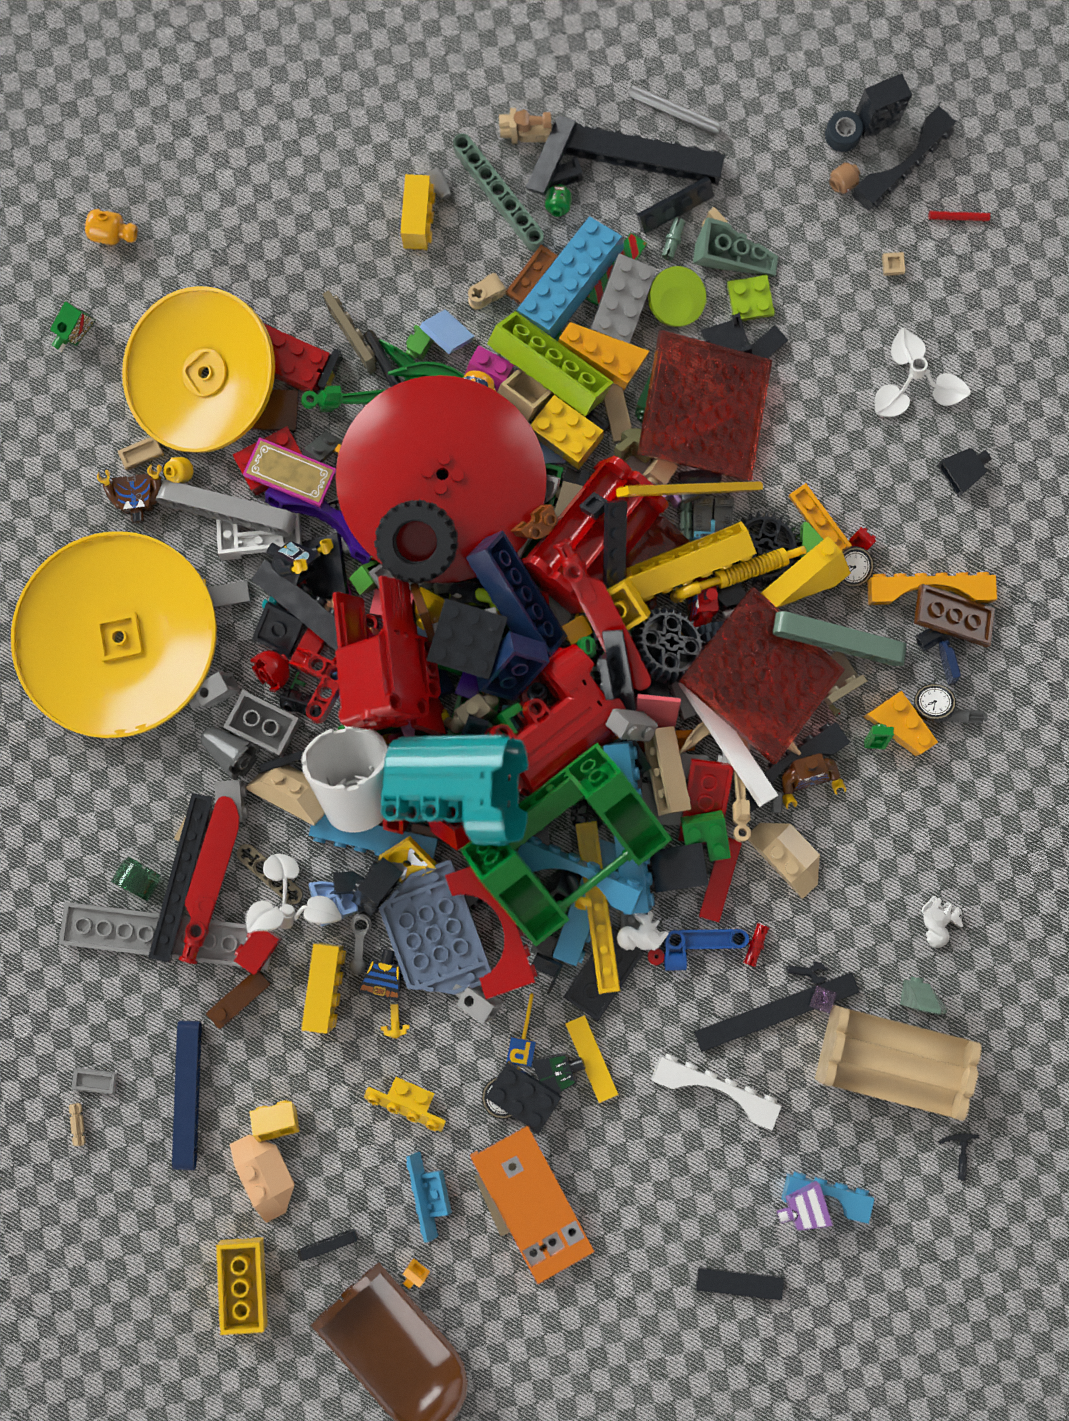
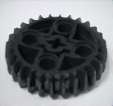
M758 511L756 518L750 513L748 521L744 517L741 519L747 529L761 524L758 535L749 533L757 553L752 555V558L765 554L761 548L763 545L766 546V553L779 548L789 551L800 546L802 541H796L800 534L792 533L796 526L789 528L790 520L783 523V515L776 519V512L771 517H768V511H765L763 517H761L760 511ZM765 526H772L775 532L768 534L765 531ZM780 530L787 537L789 544L777 541ZM797 556L789 559V565L782 567L775 573L767 574L766 572L751 578L752 586L757 581H760V587H763L765 582L770 586L773 580H777L795 562H798L801 557Z
M666 607L661 610L656 608L653 612L650 611L651 613L646 620L634 626V630L631 632L632 640L650 676H655V681L662 678L663 684L668 680L670 684L675 682L681 683L697 673L698 669L703 665L702 662L705 659L703 654L706 652L703 646L706 642L702 641L701 638L704 634L697 632L700 627H694L693 623L695 620H687L688 614L684 617L681 616V610L674 613V608H671L669 611H667ZM657 623L656 630L648 629L649 626ZM680 661L688 662L685 667L679 668Z

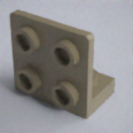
M841 652L833 653L806 671L828 706L867 682L863 674L861 676L857 675L844 653Z

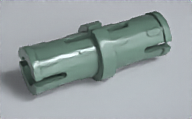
M673 218L670 232L666 235V244L661 255L665 260H667V257H669L668 261L674 260L677 246L681 243L680 236L686 223L681 218L679 224L678 218Z

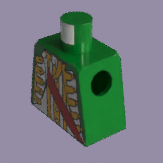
M65 301L50 328L57 335L51 345L61 352L68 342L77 346L96 320Z

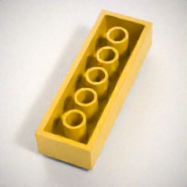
M741 521L626 568V572L643 601H648L655 594L660 592L668 593L674 589L673 587L680 584L682 586L688 585L693 582V579L700 576L702 578L708 577L717 569L721 568V570L730 568L733 565L732 563L747 561L752 558V555L757 553L749 532Z

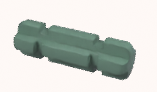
M682 501L680 504V511H682L680 514L681 541H691L692 531H690L692 529V512H690L692 510V502L683 504Z

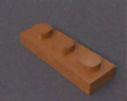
M541 244L507 289L506 295L521 305L558 255Z

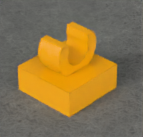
M413 1258L403 1272V1275L406 1277L403 1285L408 1289L413 1284L420 1288L430 1271Z

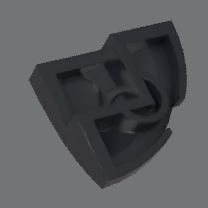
M690 470L678 473L679 484L720 483L722 480L720 472L711 470ZM686 494L681 496L683 504H686L707 494Z

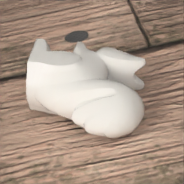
M935 896L923 906L922 913L924 915V924L929 930L926 933L927 942L934 948H941L949 942V932L945 928L949 922L963 927L962 912L959 907L952 908L953 904L948 902L941 906L942 900L940 898L937 899Z
M652 911L649 913L632 914L640 923V926L637 930L631 926L622 927L617 935L619 946L625 950H634L635 947L642 950H656L669 933L667 931L659 932L656 929L660 920L651 922L654 916Z

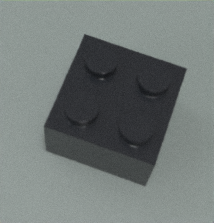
M384 857L379 862L375 860L369 867L365 877L362 876L355 884V888L352 891L354 896L351 901L372 916L397 886L403 872Z

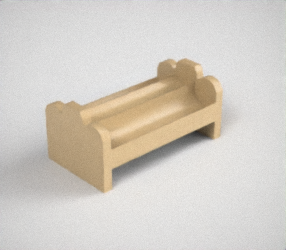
M832 1004L815 1080L823 1085L853 1091L963 1121L968 1113L970 1097L974 1094L978 1070L976 1068L981 1055V1044L965 1038Z

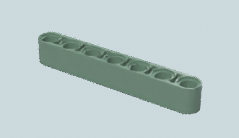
M464 133L456 135L453 140L456 157L530 251L535 252L541 244H544L542 229L472 139ZM461 144L467 145L466 148H462V149L459 148L458 146L461 145ZM475 159L479 161L476 164L470 163L471 160ZM484 175L491 176L490 179H483L482 177ZM497 190H501L503 192L501 195L494 194V192ZM514 206L515 209L509 211L506 209V207ZM520 221H525L528 223L525 226L518 225ZM536 236L539 240L533 242L530 238Z
M776 612L773 634L776 636L887 665L903 666L905 664L907 644L904 642L790 612Z

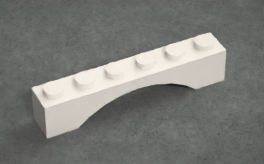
M667 1053L665 1057L660 1055L651 1077L653 1082L670 1089L689 1085H701L718 1089L736 1100L744 1109L751 1122L773 1130L781 1109V1105L776 1103L778 1099L767 1094L765 1097L757 1095V1090L748 1086L745 1089L737 1087L738 1083L728 1078L725 1081L717 1078L718 1074L706 1070L705 1073L698 1071V1066L686 1062L685 1065L677 1062L678 1058Z

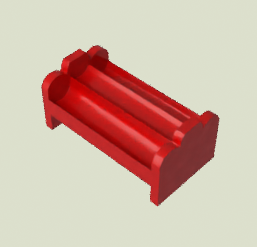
M617 456L597 462L593 467L595 472L557 518V523L551 532L541 538L526 558L521 559L534 582L544 591H549V595L570 614L582 613L584 610L570 582L564 576V569L560 563L562 559L557 549L553 548L554 544L570 537V544L575 554H578L580 559L585 562L588 575L603 582L604 513L594 520L583 513L579 505L593 492L608 501H627L626 557L659 514L663 513L669 506L668 501L662 495L617 497V488L653 485L645 476L638 471H633L624 460ZM572 566L571 572L575 575H580L579 568Z

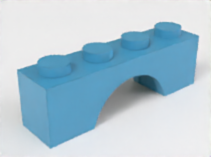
M796 1171L793 1174L787 1173L781 1198L785 1203H787L785 1198L787 1195L817 1181L820 1184L823 1195L832 1196L840 1201L843 1213L847 1219L869 1224L874 1197L869 1194L868 1190L858 1187L856 1191L848 1189V1185L836 1182L835 1185L828 1184L826 1179L815 1177L814 1180L808 1179L806 1174Z

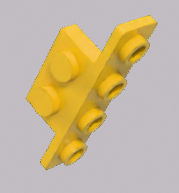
M395 1077L388 1095L371 1087L366 1089L364 1098L370 1104L381 1105L393 1114L399 1113L406 1116L411 1122H419L426 1125L432 1131L438 1130L442 1132L446 1120L427 1112L435 1093L403 1079Z

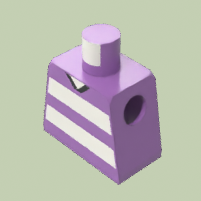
M817 1181L787 1195L785 1198L788 1207L777 1210L780 1223L792 1220L797 1230L833 1226L820 1184Z

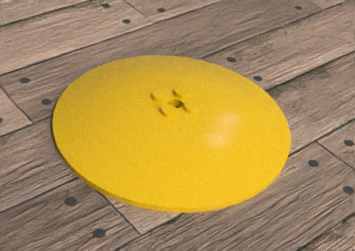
M123 531L97 533L80 538L48 557L37 568L22 590L11 626V652L14 667L19 681L31 701L43 714L62 727L79 734L98 738H123L145 733L162 725L178 714L192 700L206 679L214 657L217 640V623L213 601L206 584L194 566L175 549L157 539ZM118 632H123V641L116 643L115 635Z

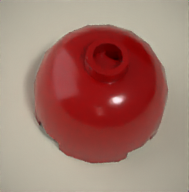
M267 650L250 659V662L255 664L252 667L253 672L262 684L266 682L271 687L269 691L275 693L288 682L290 678L289 660L284 654L280 655L275 651Z

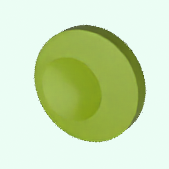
M673 266L661 271L654 277L648 292V302L653 315L661 323L671 327H682L691 324L702 314L706 304V290L701 278L694 271L682 266Z

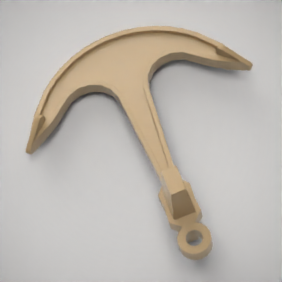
M736 709L723 711L746 748L752 736L766 734L781 746L798 756L801 755L791 737L771 718L750 710ZM703 721L688 736L682 749L679 751L680 755L696 746L706 736L711 735ZM733 769L736 801L732 805L733 825H737L733 831V836L738 842H745L751 836V830L746 825L751 820L749 800L745 799L746 786L735 769ZM744 830L746 835L741 837L738 831Z

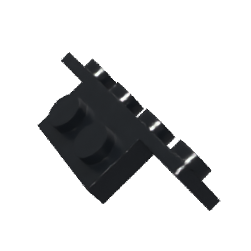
M622 629L605 630L602 632L605 653L597 662V669L602 679L601 690L605 695V700L620 698L626 710L636 711L637 703L624 631Z

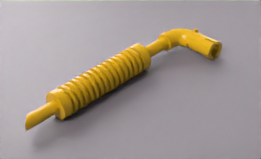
M804 546L789 551L779 548L747 561L734 564L730 568L717 570L713 578L699 583L695 581L680 588L676 587L675 591L671 592L670 599L674 603L683 602L684 599L699 594L701 590L715 585L723 589L743 580L745 581L777 568L789 565V559L803 555L807 550Z

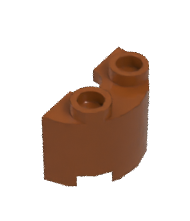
M540 505L531 513V521L528 524L520 522L511 532L517 537L524 539H540L547 536L557 523V516L552 505Z

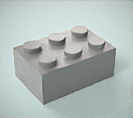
M242 690L223 728L284 757L302 720Z

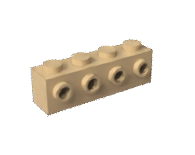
M674 726L656 728L649 742L643 741L646 757L652 766L649 772L658 815L690 810V798L688 796Z

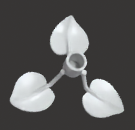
M903 327L893 341L891 356L899 365L910 363L909 377L901 391L895 385H885L877 391L875 396V412L883 417H895L904 413L909 407L910 398L903 393L906 391L912 378L919 379L924 375L927 376L931 386L935 387L933 398L940 405H955L968 397L971 391L960 378L952 374H940L937 377L936 383H934L930 370L927 369V360L924 358L926 351L924 342Z
M285 854L271 855L265 861L263 872L266 877L274 881L283 879L282 906L280 908H273V905L268 901H258L252 904L246 918L248 933L269 931L278 927L289 929L292 927L294 919L298 920L299 915L303 911L304 918L312 923L328 924L341 921L342 916L337 906L331 899L325 896L311 897L307 902V906H302L295 913L294 908L286 904L287 879H295L299 874L297 862Z

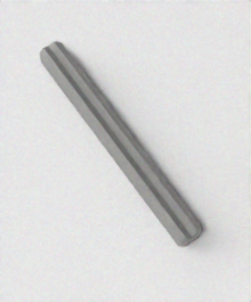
M633 85L629 91L630 97L709 132L718 134L721 130L722 123L636 85Z

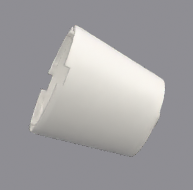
M345 726V729L333 732L332 729L327 730L309 743L302 756V768L307 781L329 822L341 831H366L375 827L384 819L381 815V793L384 779V760L388 748L383 737L374 730H362Z

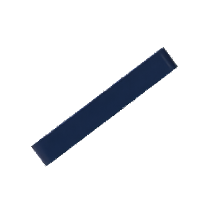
M179 1020L177 1024L172 1144L173 1170H195L197 1166L202 1040L201 1021Z

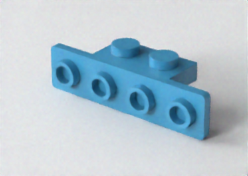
M415 1152L406 1157L407 1169L410 1174L411 1190L414 1193L416 1212L419 1217L420 1233L423 1236L424 1243H427L438 1237L434 1217L449 1215L452 1211L443 1170L425 1172L421 1152Z

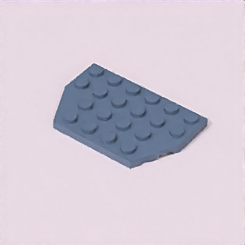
M452 859L436 864V869L427 868L426 871L423 869L410 874L400 887L379 907L407 989L457 994L465 991L468 986L474 988L481 985L479 978L492 971L465 895L453 897L451 895L445 875L456 872ZM456 984L462 986L458 989L453 990Z

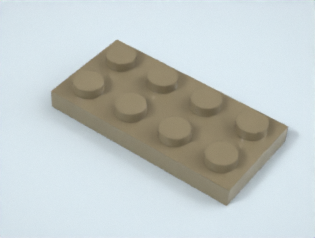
M330 290L323 293L327 309L369 374L375 372V363L377 362L374 357L375 354L369 345L366 346L362 333L358 328H355L351 316L347 311H344L340 299L337 295L333 296Z

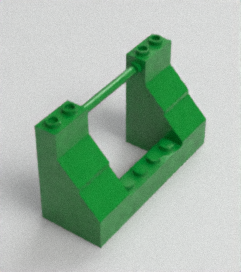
M596 743L518 804V808L528 813L526 829L521 841L509 842L507 845H476L470 841L460 850L480 882L536 947L570 920L565 914L570 905L627 862V860L629 862L633 860L639 866L658 850L665 847L672 838L621 769ZM584 796L623 846V854L562 902L561 900L556 902L517 852L516 848L525 844L529 838L540 832L547 824L558 818L561 813L576 804Z

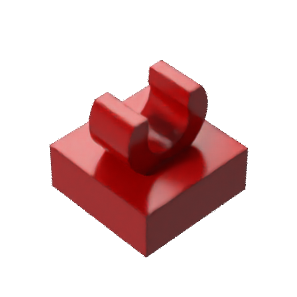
M862 527L848 540L852 546L862 547L866 550L876 542L875 536H871L867 532V528Z

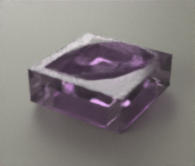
M817 985L810 1007L830 1014L837 993Z

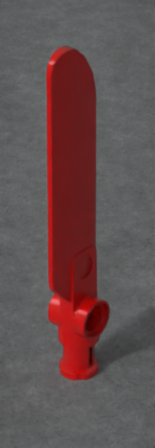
M570 537L554 544L553 548L557 549L562 559L560 563L564 569V576L570 582L604 652L602 632L605 630L622 629L625 636L633 687L637 690L648 688L652 682L651 676L645 668L644 662L641 661V656L605 584L588 575L585 562L580 559L578 554H575L570 544ZM571 567H578L580 575L573 574Z
M227 796L219 797L215 803L185 900V906L191 916V920L185 929V947L182 956H179L178 960L190 964H197L196 958L199 948L203 947L204 940L209 934V925L239 831L240 816L237 805L232 798ZM195 925L200 926L202 929L199 937L193 934Z

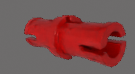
M759 923L756 924L752 940L748 942L749 948L743 963L756 967L761 949L764 950L765 946L763 944L770 927Z

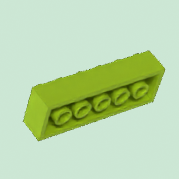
M514 311L495 326L487 342V345L493 348L495 352L504 356L511 364L519 367L529 377L534 378L544 388L552 391L562 401L567 402L584 416L589 414L604 400L613 384V381L517 311Z

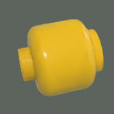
M172 457L164 462L162 473L166 480L183 484L192 478L193 466L185 457Z

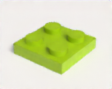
M767 275L727 282L732 315L740 313L742 321L774 316V307Z

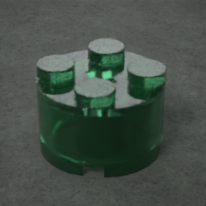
M128 856L120 864L111 882L148 902L161 881L159 879L161 875L148 867L145 870L141 869L143 865Z

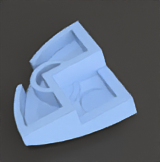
M319 881L308 884L311 897L325 896L331 899L337 906L342 919L357 913L356 904L351 901L354 896L353 894L334 895L332 882Z

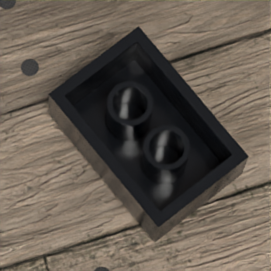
M902 73L864 89L855 114L863 122V138L869 135L870 137L876 136L883 129H892L899 125L912 97L911 90Z

